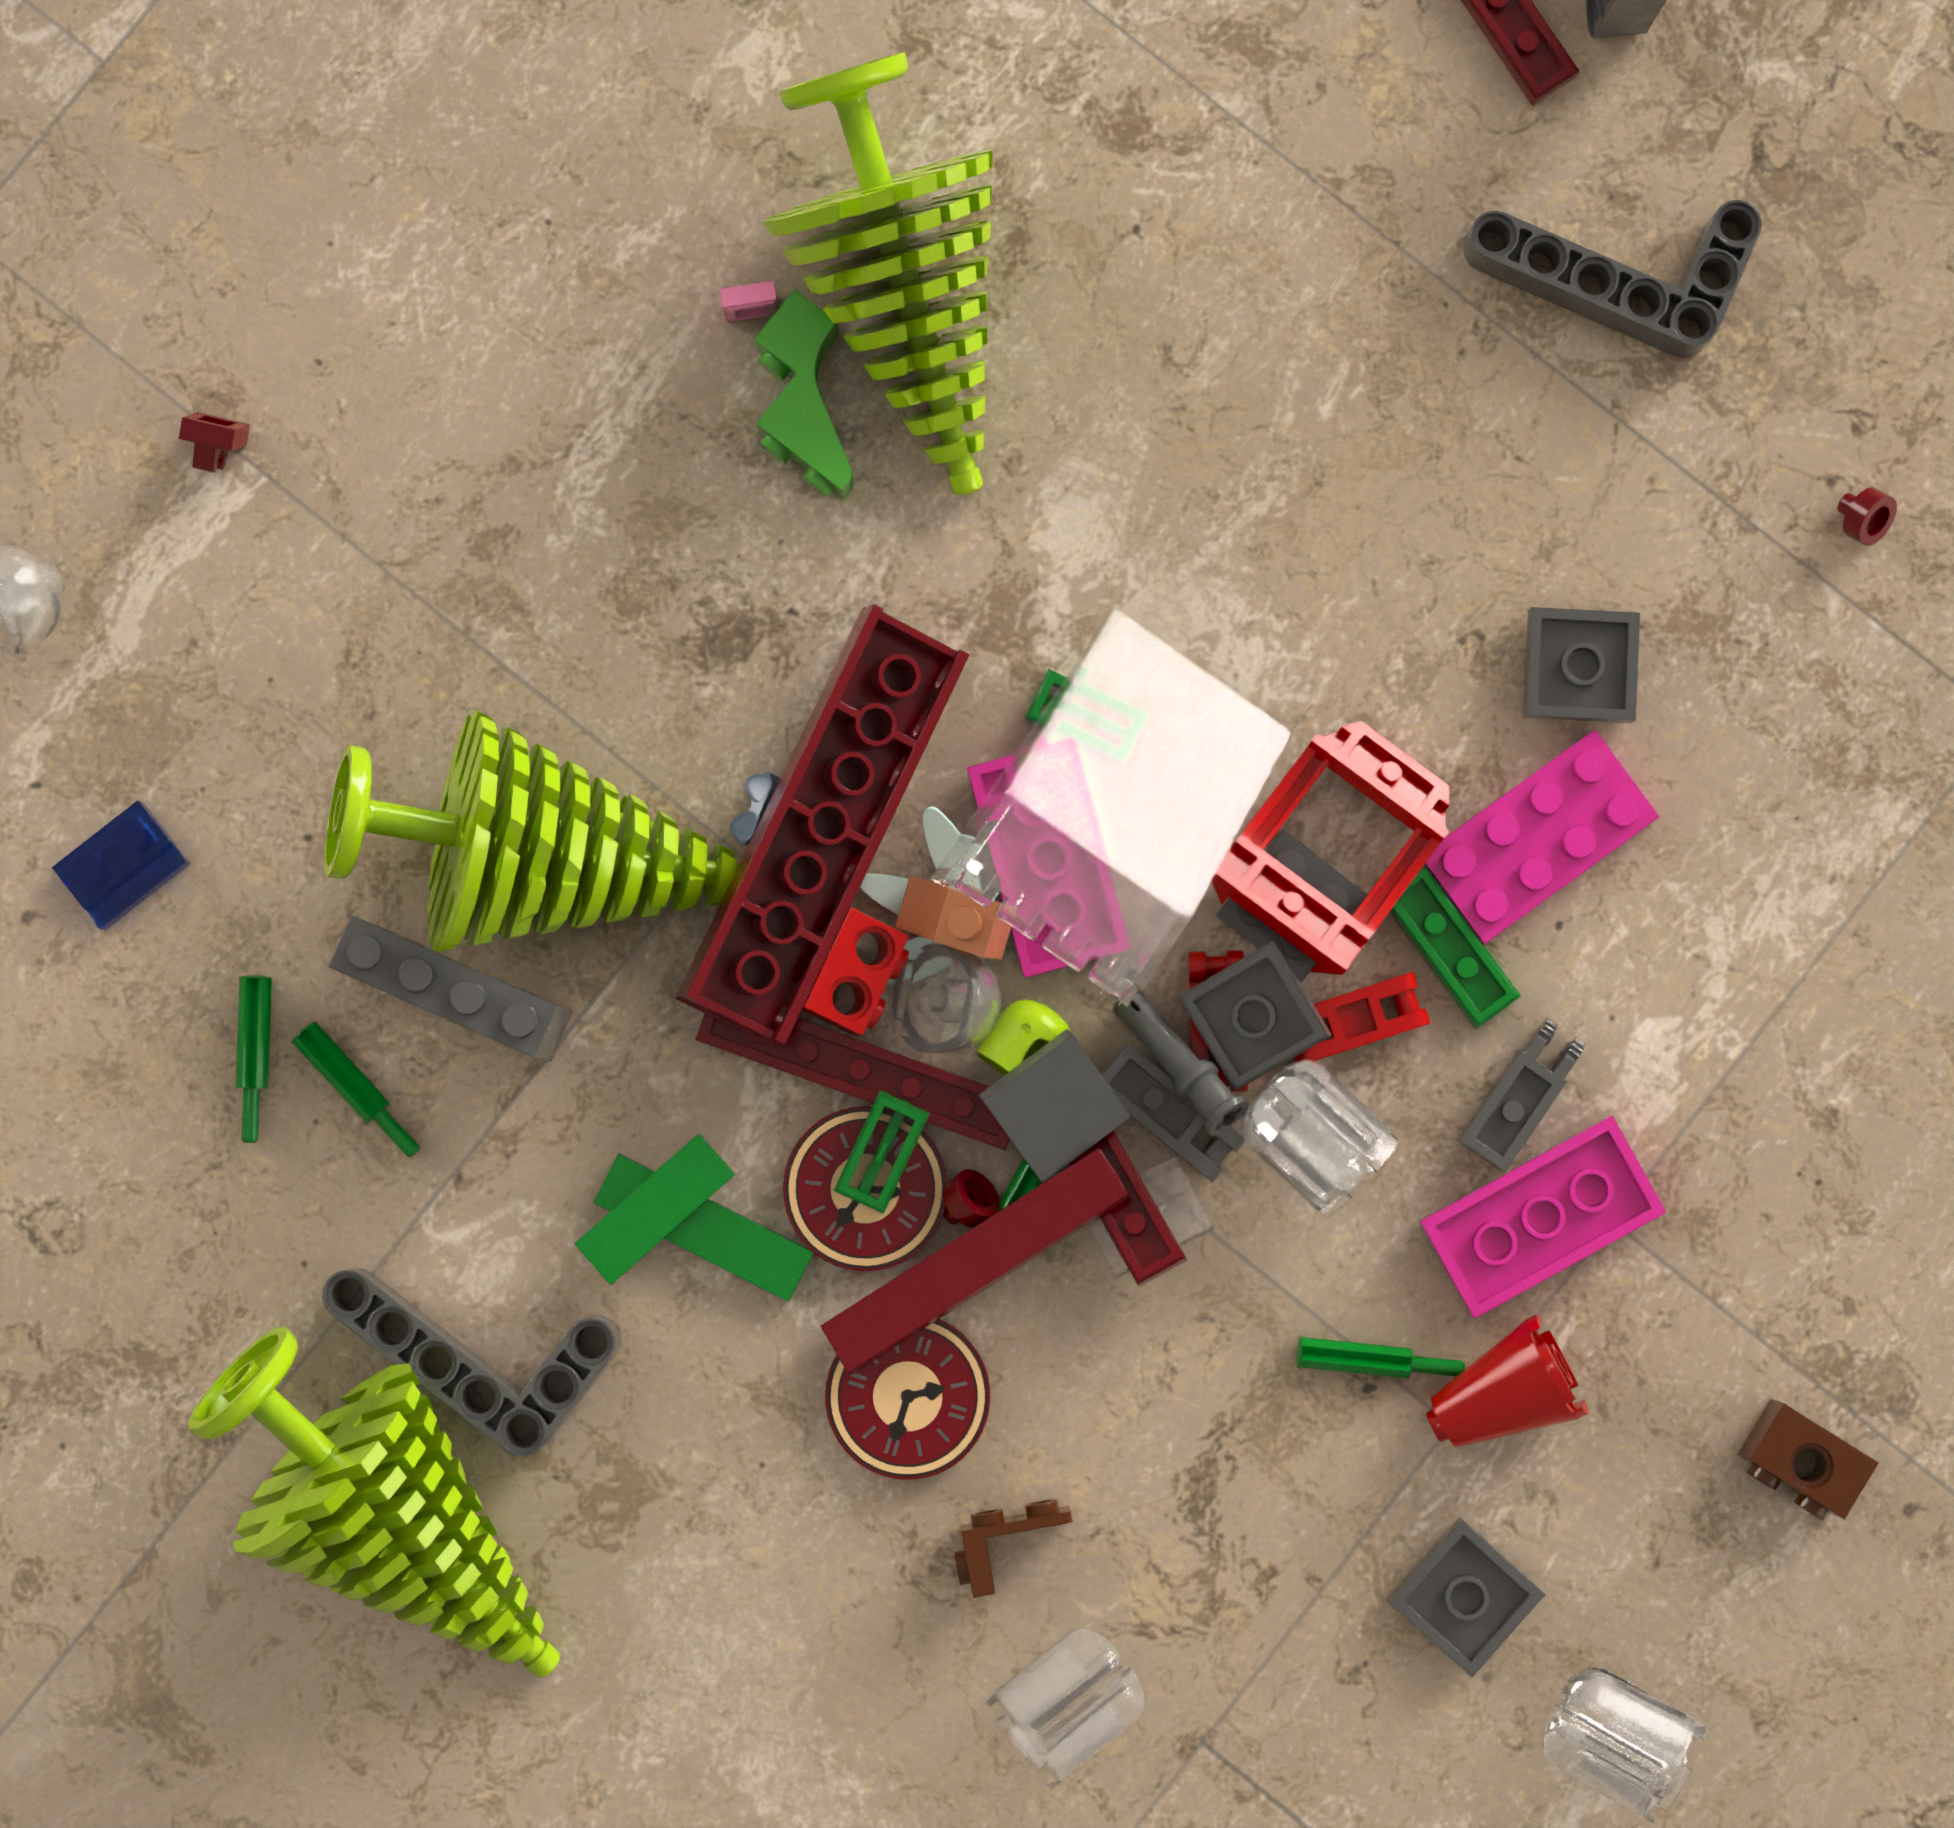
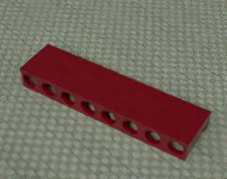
M875 604L862 608L675 997L676 1000L771 1047L786 1044L970 655L961 649L956 651L882 612L883 608Z

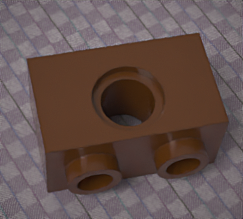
M1773 1399L1769 1401L1737 1454L1751 1463L1746 1472L1747 1474L1775 1491L1779 1484L1783 1483L1799 1493L1794 1501L1795 1504L1821 1520H1824L1828 1512L1845 1520L1879 1464L1878 1461L1787 1404ZM1811 1449L1816 1459L1815 1468L1810 1475L1799 1478L1794 1471V1459L1800 1451Z

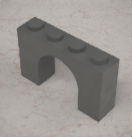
M351 916L329 964V968L538 1059L552 1060L573 1011L477 971L425 948L417 942L354 916Z

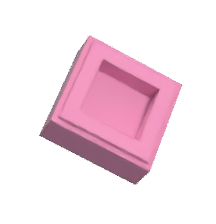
M774 281L720 289L726 321L735 322L773 316L779 309Z

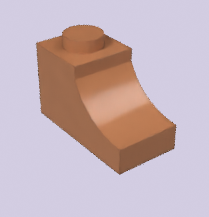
M910 875L895 928L980 957L1002 960L1017 907Z

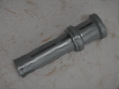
M1139 988L1128 991L1127 995L1132 1000L1130 1004L1133 1008L1122 996L1115 1003L1113 1012L1123 1020L1174 1079L1175 1095L1182 1102L1189 1101L1206 1121L1204 1128L1211 1136L1223 1133L1232 1127L1246 1112L1248 1102L1241 1095L1234 1096L1217 1076L1219 1069L1213 1062H1208L1206 1059H1198L1147 1000Z

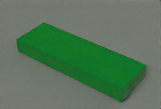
M1424 865L1390 910V914L1476 1029L1521 997V995L1426 865Z
M698 1133L574 1244L610 1285H613L736 1174L705 1138Z

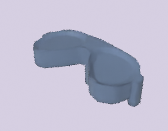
M765 772L764 774L757 773L747 778L745 787L751 800V807L749 810L733 818L729 826L732 834L745 846L749 845L780 780L778 776L770 772Z

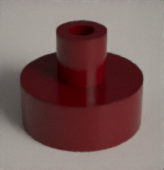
M1874 487L1863 490L1857 496L1851 493L1845 494L1840 499L1837 508L1838 512L1845 515L1843 520L1844 533L1865 546L1875 544L1887 533L1894 521L1897 511L1895 499Z
M965 1169L944 1186L943 1198L946 1207L943 1215L953 1225L961 1223L967 1227L974 1228L996 1214L1000 1208V1200L995 1187L984 1175L975 1170Z

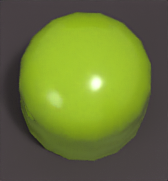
M1021 999L1009 1004L1003 1010L975 1050V1054L997 1072L1005 1076L1064 1030L1068 1029L1070 1032L1071 1030L1063 1018L1048 1006L1034 1000Z

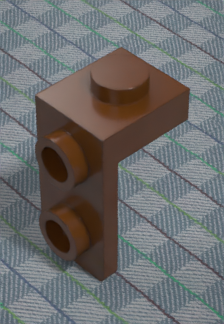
M1049 1499L1026 1504V1514L1004 1517L1003 1509L971 1514V1524L961 1525L964 1551L954 1552L960 1585L971 1584L973 1598L995 1594L986 1538L1072 1523L1070 1506L1059 1507L1057 1499Z

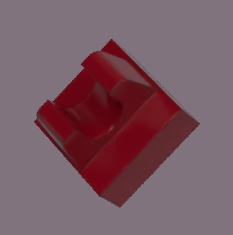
M196 412L182 417L179 439L195 443L193 468L215 473L216 468L224 469L228 451H234L247 445L250 424Z

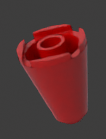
M1536 1314L1523 1321L1431 1397L1433 1409L1426 1412V1416L1440 1442L1449 1439L1454 1447H1461L1578 1420L1589 1414L1585 1399L1577 1403L1573 1401L1576 1398L1571 1389L1579 1385L1550 1330L1542 1334L1538 1333L1537 1330L1540 1329L1543 1321L1539 1315Z

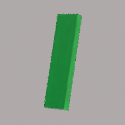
M618 1153L593 1203L608 1211L613 1210L655 1171ZM708 1199L664 1238L788 1302L814 1254L810 1249L711 1199Z

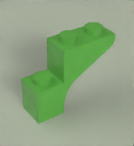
M794 289L754 339L757 352L761 354L757 360L759 364L780 381H783L787 375L791 378L790 382L756 423L759 435L764 438L760 442V446L782 464H786L789 459L798 464L806 471L802 476L803 480L827 498L833 492L844 500L854 485L852 469L817 388L821 362L832 343L839 336L838 323H833L823 310Z

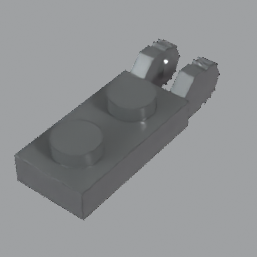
M1546 1018L1538 1027L1524 1050L1517 1052L1457 1140L1501 1172H1506L1567 1083L1564 1080L1585 1048V1043L1575 1037L1564 1046L1552 1070L1536 1061L1543 1048L1549 1044L1555 1035L1557 1024L1549 1018Z

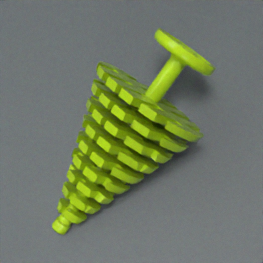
M901 52L779 91L783 105L789 110H797L826 101L831 102L835 106L859 187L845 189L821 197V199L798 205L791 210L782 211L768 217L766 220H762V224L770 235L775 237L838 222L839 219L868 213L869 218L837 227L834 230L825 231L809 237L805 241L796 242L786 247V250H782L790 264L795 266L839 257V254L879 245L880 249L823 268L824 271L813 272L804 277L803 280L811 293L825 294L889 277V281L839 298V301L829 303L822 309L833 323L854 321L899 309V313L854 329L855 332L844 334L843 338L853 352L877 349L901 343L908 339L909 345L897 348V351L886 352L870 359L871 363H864L863 366L873 380L907 375L908 372L913 370H919V377L911 379L912 381L902 382L887 389L885 396L893 408L909 407L928 401L930 408L926 409L927 412H920L903 420L904 424L913 436L940 433L942 442L932 443L923 448V451L933 464L947 462L950 472L948 478L953 493L965 496L975 493L983 486L979 467L975 466L972 453L984 449V430L964 433L961 425L985 414V395L955 400L954 394L961 392V389L971 388L985 381V360L968 362L952 369H946L945 363L983 348V345L987 344V326H976L945 333L940 338H938L937 331L951 327L956 323L965 322L979 316L980 312L987 311L988 292L977 291L928 303L927 300L950 293L951 290H957L977 282V279L985 278L988 272L990 256L967 258L918 271L917 268L973 249L975 245L984 244L991 237V222H987L988 220L956 226L950 230L926 234L912 239H908L907 235L919 233L942 225V223L954 221L969 215L970 212L989 206L991 203L992 185L973 187L937 196L929 201L900 207L899 202L965 181L969 177L978 176L989 171L990 168H993V150L973 152L913 168L911 171L890 175L867 94L871 87L895 80L906 74L909 67L906 53Z
M473 710L471 716L468 714L460 730L450 760L439 811L370 799L372 761L369 751L362 747L347 745L342 754L335 778L327 820L324 845V874L326 877L344 879L351 874L360 852L364 833L435 844L431 858L428 890L431 889L427 903L429 944L433 943L431 949L435 952L454 949L455 945L460 944L463 936L465 940L468 939L467 945L472 946L491 942L493 934L498 933V931L500 936L504 935L503 940L519 938L529 932L531 922H533L535 932L539 931L538 935L556 932L567 919L570 927H574V929L592 926L599 918L601 911L605 923L623 921L629 918L636 903H638L636 911L641 918L659 915L661 907L666 906L669 896L670 900H673L671 907L676 911L695 907L703 886L704 896H707L705 903L708 906L720 905L739 866L736 865L735 852L718 842L714 845L709 860H707L708 844L705 843L706 837L686 827L685 832H682L679 839V830L676 829L678 823L672 817L658 809L655 821H650V816L647 815L649 809L643 800L629 793V796L624 795L622 800L619 801V793L616 786L605 779L595 777L589 786V777L586 769L569 760L558 769L559 762L556 754L538 743L532 746L528 756L527 740L521 733L505 727L502 728L499 738L493 718L477 710Z
M285 1326L276 1327L261 1336L219 1375L195 1406L188 1420V1429L199 1439L213 1440L231 1431L251 1414L289 1449L270 1471L275 1477L264 1480L250 1501L257 1505L258 1508L242 1513L235 1532L244 1538L232 1542L236 1553L251 1559H269L274 1556V1559L265 1561L268 1566L282 1572H300L308 1577L302 1579L303 1581L319 1587L331 1586V1591L350 1600L363 1599L364 1606L379 1612L391 1613L405 1606L404 1609L394 1612L396 1619L415 1626H421L429 1622L433 1625L429 1633L443 1639H451L458 1636L457 1641L460 1642L459 1645L473 1651L480 1652L490 1647L489 1657L504 1664H511L521 1659L524 1661V1666L536 1677L543 1678L553 1672L560 1660L559 1651L547 1640H542L538 1637V1635H541L544 1623L535 1606L524 1608L528 1591L520 1576H511L514 1568L510 1564L511 1560L503 1546H497V1543L492 1538V1536L498 1533L488 1516H476L474 1513L483 1510L481 1501L473 1486H467L459 1457L453 1459L451 1455L452 1443L445 1431L441 1433L439 1424H436L437 1418L432 1412L434 1409L429 1398L425 1394H421L416 1386L421 1383L409 1363L390 1365L365 1379L340 1398L348 1403V1405L322 1414L314 1423L309 1421L275 1389L292 1366L298 1352L296 1337Z

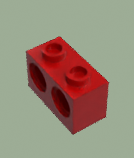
M850 907L802 1011L852 1035L863 1036L866 1028L872 1030L878 1023L885 1008L886 1001L880 997L889 978L892 980L897 979L907 962L909 951L904 949L909 935ZM866 933L872 935L878 944V954L869 964L863 963L856 952L858 940ZM847 983L854 991L855 1002L848 1012L841 1014L834 1007L833 993L840 984Z

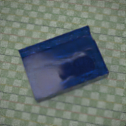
M137 800L55 864L52 869L83 909L91 915L97 927L101 930H107L190 865L191 862L177 848L176 843L144 802Z

